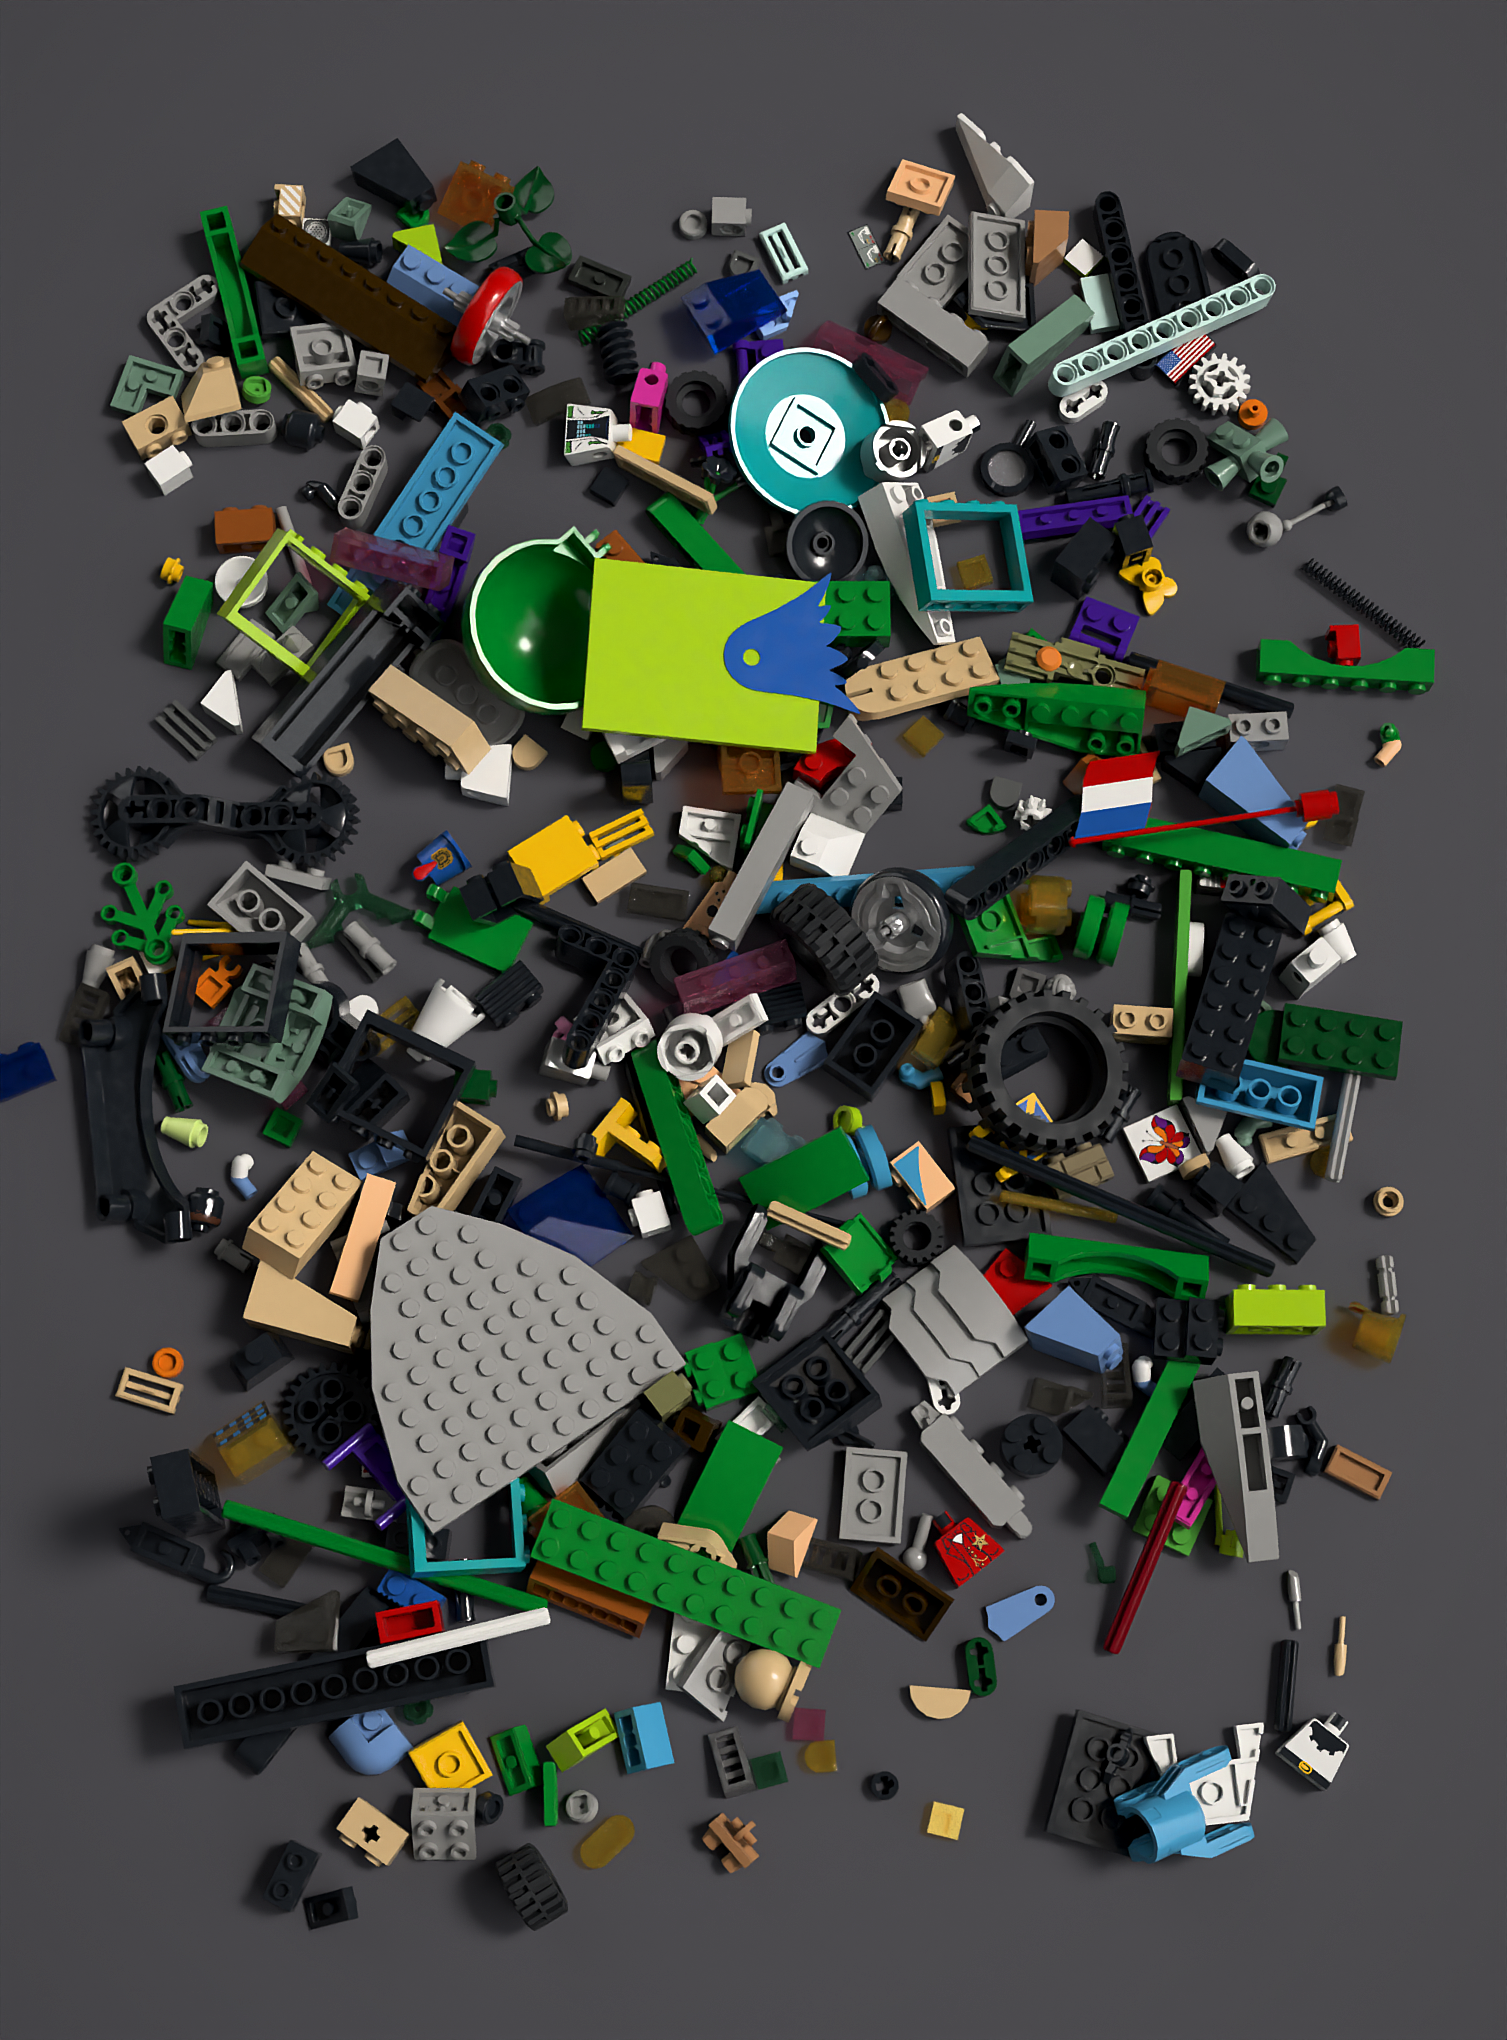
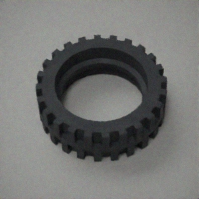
M1042 989L1033 994V991H1028L1016 998L1013 997L983 1017V1022L974 1027L970 1033L974 1037L973 1040L965 1044L963 1053L969 1055L967 1061L961 1063L960 1073H967V1082L961 1084L963 1093L970 1092L973 1101L967 1104L970 1112L978 1111L982 1118L978 1124L983 1130L990 1127L995 1132L992 1139L998 1143L1004 1140L1011 1142L1009 1149L1015 1152L1028 1149V1155L1038 1156L1047 1152V1155L1050 1156L1065 1150L1068 1151L1101 1134L1100 1130L1110 1126L1115 1120L1111 1115L1120 1111L1124 1102L1118 1099V1097L1127 1092L1129 1084L1122 1081V1074L1129 1071L1128 1062H1122L1120 1053L1126 1051L1123 1042L1116 1043L1112 1034L1117 1032L1113 1024L1108 1027L1101 1020L1105 1014L1099 1008L1092 1012L1087 1008L1088 1000L1080 997L1073 1001L1070 999L1071 992L1062 990L1052 995V989ZM1036 1023L1051 1026L1066 1035L1081 1053L1088 1076L1087 1095L1081 1108L1067 1119L1057 1122H1043L1033 1118L1013 1101L1004 1085L1000 1065L1002 1048L1010 1035L1023 1026Z

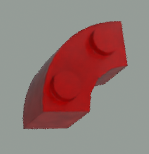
M837 739L827 740L817 745L815 754H804L794 768L793 779L797 780L800 777L812 788L820 791L828 781L838 777L856 754Z

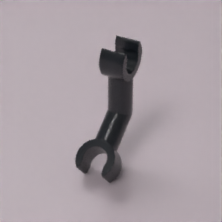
M1308 1406L1306 1409L1310 1414V1420H1304L1298 1412L1295 1414V1420L1299 1425L1307 1428L1315 1441L1311 1456L1304 1469L1305 1473L1315 1477L1320 1471L1322 1459L1328 1446V1439L1316 1421V1410L1312 1406Z

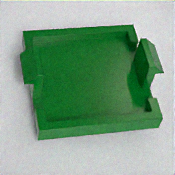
M861 1212L856 1214L851 1220L848 1219L838 1228L852 1236L850 1245L846 1250H840L827 1243L820 1249L857 1296L861 1295L873 1282L879 1280L882 1283L892 1273L891 1265L898 1259Z

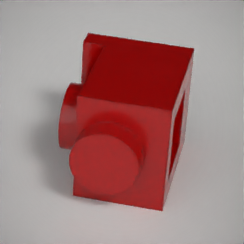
M1359 624L1330 625L1325 634V640H1331L1327 644L1328 658H1333V664L1357 666L1361 659Z

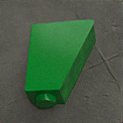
M185 576L163 622L165 664L192 670L214 602L213 582Z

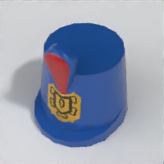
M445 830L416 854L422 865L416 867L412 875L417 881H423L430 875L436 885L439 886L468 870L472 865L449 832Z

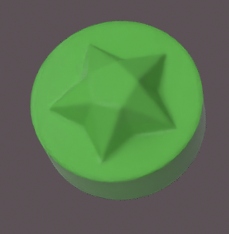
M260 376L249 377L243 382L242 395L248 402L254 404L265 403L271 396V384L267 379Z

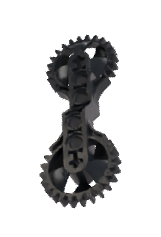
M137 766L136 772L128 767L124 777L118 772L115 773L116 781L114 783L109 779L105 780L108 789H98L102 798L93 799V802L98 805V809L90 811L97 818L90 822V824L97 829L93 834L101 840L99 844L106 849L108 848L107 851L114 856L118 855L123 860L129 857L133 861H137L139 854L147 860L149 858V851L159 855L158 846L162 845L168 849L177 838L186 832L213 831L246 839L267 840L272 848L280 856L284 855V858L289 862L294 860L298 866H302L305 862L306 865L313 868L315 860L321 866H325L326 857L335 862V852L338 851L344 855L345 850L342 847L344 843L353 845V842L348 838L349 835L358 834V831L352 826L361 823V820L354 816V814L360 811V808L353 804L357 798L350 793V788L345 784L342 785V782L336 777L332 780L325 773L321 778L316 772H313L311 780L305 774H302L300 783L292 778V787L290 789L282 784L272 796L262 802H236L203 794H185L172 779L167 778L160 771L157 773L151 767L145 770L141 766ZM137 781H144L145 795H133L134 786ZM320 787V806L315 802L309 801L311 788ZM114 796L122 800L119 806L111 801ZM196 808L193 816L188 818L190 811ZM168 809L167 814L161 818L162 812ZM290 815L288 822L281 825L284 817ZM262 816L261 821L257 825H254V821L256 820V818ZM130 826L136 831L142 832L138 846L130 847ZM331 827L340 832L337 838L328 833ZM306 838H317L315 852H306Z

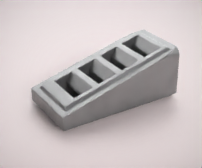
M738 1726L709 1734L708 1738L726 1798L729 1799L755 1791L756 1787ZM735 1739L736 1744L718 1749L717 1744ZM735 1752L739 1753L737 1757L724 1761L721 1759L722 1756ZM742 1764V1769L725 1773V1769ZM746 1777V1780L730 1785L728 1783L729 1781Z

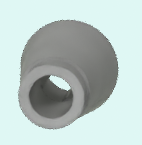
M92 943L91 949H87L82 984L99 989L107 974L106 968L112 966L115 961L113 958L114 950Z

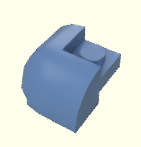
M385 1710L353 1716L341 1724L328 1738L345 1762L356 1772L365 1775H377L390 1770L408 1756V1750L413 1748V1745Z

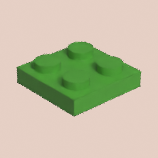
M1159 1475L1155 1476L1132 1532L1145 1538L1148 1537L1171 1482L1170 1480ZM1207 1499L1189 1530L1174 1521L1164 1546L1188 1557L1213 1500Z

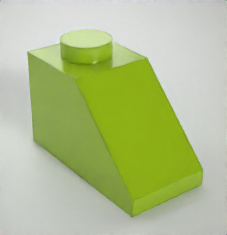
M605 1708L561 1734L546 1745V1748L563 1773L619 1737L617 1726Z

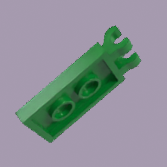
M430 884L426 892V898L439 904L434 916L432 917L418 909L413 917L416 926L430 931L429 941L501 974L514 965L533 927L532 921L519 915H515L495 926L473 921L459 888L453 886L451 892L448 893L442 888Z

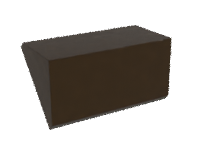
M879 1547L876 1548L850 1588L852 1592L925 1642L955 1600Z

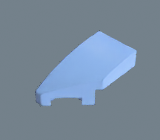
M797 290L777 297L774 304L750 313L748 320L760 340L770 339L787 330L799 293Z

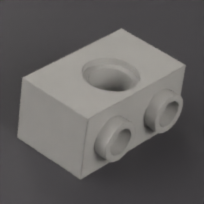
M1286 711L1228 714L1227 718L1232 722L1229 733L1225 734L1226 753L1241 736L1248 741L1254 751L1285 749L1289 740Z

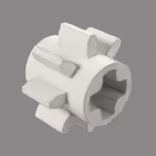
M1031 795L1026 801L1019 800L1014 820H1020L1021 830L1025 829L1027 831L1052 812V809L1046 808L1045 799L1042 800Z

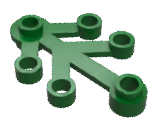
M120 863L113 869L112 877L120 888L125 889L136 916L120 911L114 905H106L101 910V917L108 925L120 923L141 930L147 939L143 940L129 936L125 930L119 929L111 936L112 943L116 948L121 950L131 948L143 952L144 957L150 964L163 965L173 956L174 950L170 943L171 931L175 929L176 925L184 921L185 913L179 905L169 906L165 912L167 919L158 935L154 926L165 901L174 895L173 886L167 880L159 881L155 885V894L147 910L136 886L138 880L137 871L130 863ZM125 875H131V878L125 882L122 881V878ZM169 887L166 893H160L161 888ZM174 911L180 912L177 918H171V914ZM108 912H115L112 918H106ZM120 936H126L124 942L117 943V939ZM158 948H163L164 951L162 954L158 956L154 955L155 951Z

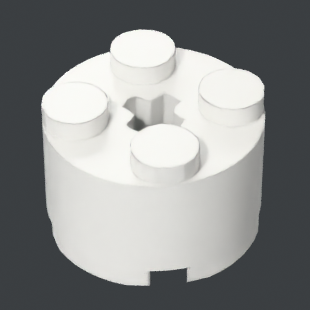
M697 1013L682 1014L670 1022L660 1038L657 1046L659 1062L663 1069L677 1076L676 1078L680 1080H698L712 1069L719 1058L723 1046L722 1035L710 1016Z

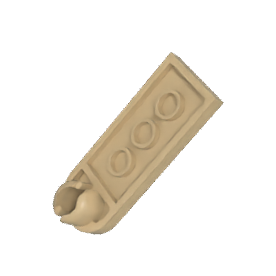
M979 636L861 669L846 680L845 695L860 711V714L848 710V714L851 713L858 721H869L969 695L970 687L999 685L1000 678Z

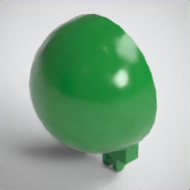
M573 526L559 539H532L512 545L486 564L475 577L466 596L461 619L463 648L469 664L483 686L499 700L518 710L538 715H563L583 709L594 558L603 557L612 548L607 543L603 544L595 552L589 545V543L594 542L598 538L600 533L597 529L592 531L586 538H583Z

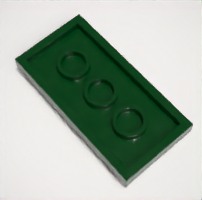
M1285 1003L1282 1011L1277 1062L1395 1081L1398 1073L1403 1021Z

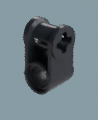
M499 339L492 345V366L495 370L513 365L519 374L541 375L545 372L543 351L546 349V344L538 339H531L529 345L520 340L509 342L506 339ZM501 353H507L511 355V357L503 360L500 359L498 355H500Z

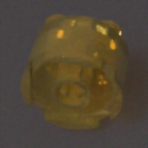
M1033 875L1023 883V885H1028L1027 893H1021L1020 920L1021 925L1027 926L1024 929V933L1061 935L1065 930V926H1070L1072 922V910L1067 909L1068 897H1071L1072 882L1071 880H1065L1063 876Z

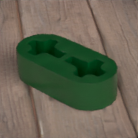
M976 1637L970 1640L965 1647L968 1684L973 1694L979 1697H986L992 1694L997 1687L992 1645L988 1640ZM975 1643H980L981 1648H987V1653L982 1656L983 1665H978L976 1655H971L970 1650L975 1648ZM979 1669H984L985 1678L991 1679V1685L986 1687L985 1692L981 1691L980 1686H975L974 1681L979 1679Z

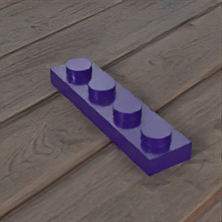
M1129 495L1018 511L1023 540L1076 533L1090 517L1103 527L1112 528L1118 522V518L1127 514H1133Z

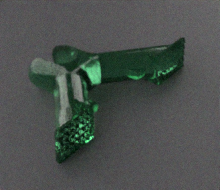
M354 873L358 888L352 895L343 894L338 879H335L331 884L335 903L310 941H307L309 949L316 948V946L334 943V935L336 932L343 931L342 923L348 914L362 908L376 914L377 920L387 918L392 925L405 920H412L416 914L415 910H410L370 893L366 880L360 873Z

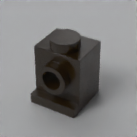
M689 1406L683 1408L682 1411L678 1410L671 1426L674 1427L673 1431L691 1445L692 1448L702 1453L711 1449L723 1422L715 1420ZM694 1422L700 1424L698 1432H695L692 1428Z

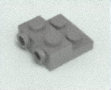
M328 322L290 327V337L300 386L318 389L324 383L331 382L344 386L356 379L357 364L349 335Z

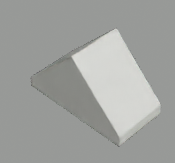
M227 670L202 700L201 706L206 714L237 735L243 734L235 679L232 671Z

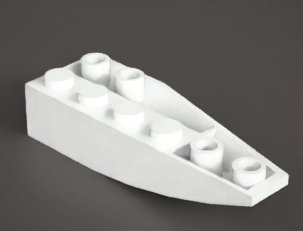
M882 482L858 496L877 554L900 600L932 644H953L955 637L950 611H918L902 513L914 501L924 499L923 492L919 488L918 483ZM926 519L937 589H946L932 519Z

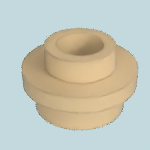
M551 1092L550 1099H546V1111L548 1116H552L556 1122L561 1121L563 1117H568L569 1107L564 1093Z
M1383 1187L1374 1195V1208L1382 1216H1395L1403 1208V1196L1393 1187ZM1383 1198H1390L1393 1202L1392 1207H1386L1383 1204Z

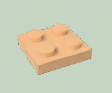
M902 159L887 190L885 200L900 206L920 210L926 214L939 216L954 185L955 175Z

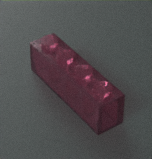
M344 528L334 534L329 562L435 591H441L450 585L455 557Z

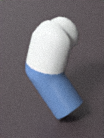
M242 1154L241 1156H236L232 1161L230 1179L243 1197L248 1200L258 1190L247 1178L248 1170L254 1164L253 1158L248 1154Z
M1140 1356L1132 1365L1133 1384L1150 1398L1156 1386V1383L1151 1380L1153 1362L1147 1356Z

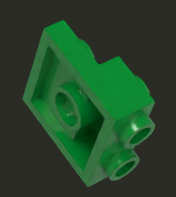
M742 1333L685 1352L686 1360L684 1361L686 1365L683 1368L687 1378H694L697 1388L692 1389L698 1406H705L706 1412L758 1392L752 1384V1381L758 1377Z

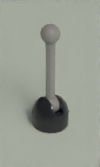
M1335 486L1328 490L1323 497L1322 504L1291 520L1282 521L1283 530H1291L1292 525L1324 508L1330 511H1338L1348 506L1346 497L1340 487Z

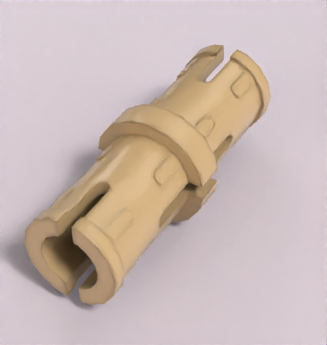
M903 206L897 224L893 225L891 229L892 236L883 253L887 260L891 261L892 256H894L893 262H900L906 243L912 239V229L920 214V210L912 208L909 211L910 207Z

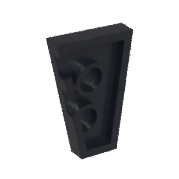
M1263 1161L1225 1208L1295 1264L1299 1263L1317 1240Z

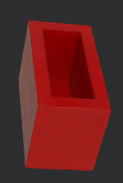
M438 1600L375 1613L381 1644L445 1632L441 1606Z

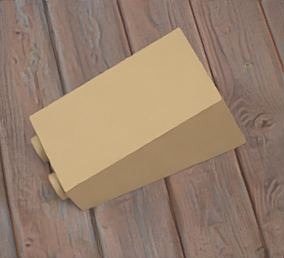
M260 1260L243 1315V1319L250 1327L355 1355L356 1348H362L366 1331L363 1330V1325L355 1315L297 1279L289 1278Z

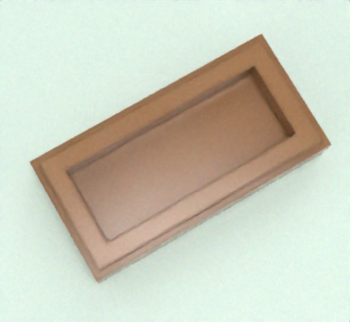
M1338 1444L1335 1446L1323 1473L1376 1500H1380L1393 1473Z

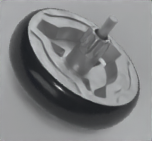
M904 867L880 870L863 881L856 890L850 905L849 916L855 920L859 928L866 934L879 956L877 967L892 974L913 975L928 970L945 955L952 940L954 929L953 914L947 906L944 898L945 894L932 879L919 871ZM895 896L901 897L904 907H895ZM915 924L924 930L922 936L912 932Z

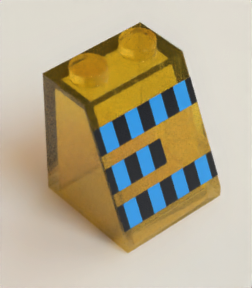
M264 1400L212 1433L223 1459L235 1478L244 1485L297 1452Z

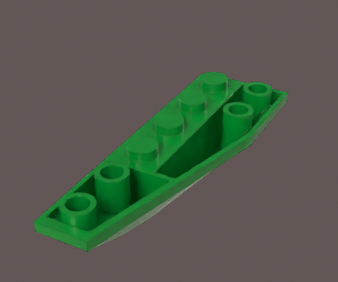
M1020 683L970 687L967 716L1013 731L1025 730L1035 738L1081 753L1122 757L1139 754L1146 691L1066 683Z

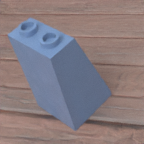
M1242 736L1206 778L1198 796L1223 816L1294 806L1293 801L1248 741ZM1295 812L1231 821L1258 842L1295 850L1300 847L1307 835L1304 829L1308 822L1303 823L1302 817L1297 818Z

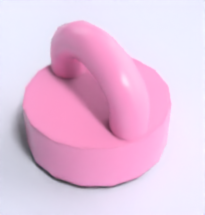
M561 1016L555 1022L558 1029L553 1033V1037L566 1041L567 1034L573 1024L565 1016Z

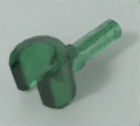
M1096 1542L1090 1543L1089 1547L1096 1561L1099 1582L1102 1584L1115 1583V1566H1104V1560Z

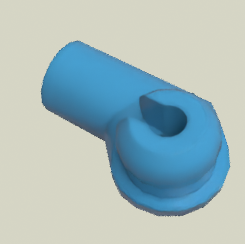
M905 1063L899 1068L900 1080L904 1084L919 1090L930 1086V1082L944 1079L938 1066L925 1072L915 1069L910 1063Z

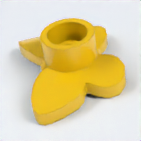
M1150 557L1149 561L1142 563V566L1135 565L1122 569L1118 573L1122 580L1138 586L1139 590L1143 591V605L1148 616L1154 615L1160 609L1164 598H1172L1176 594V582L1169 577H1165L1164 572L1161 570V563L1155 557Z

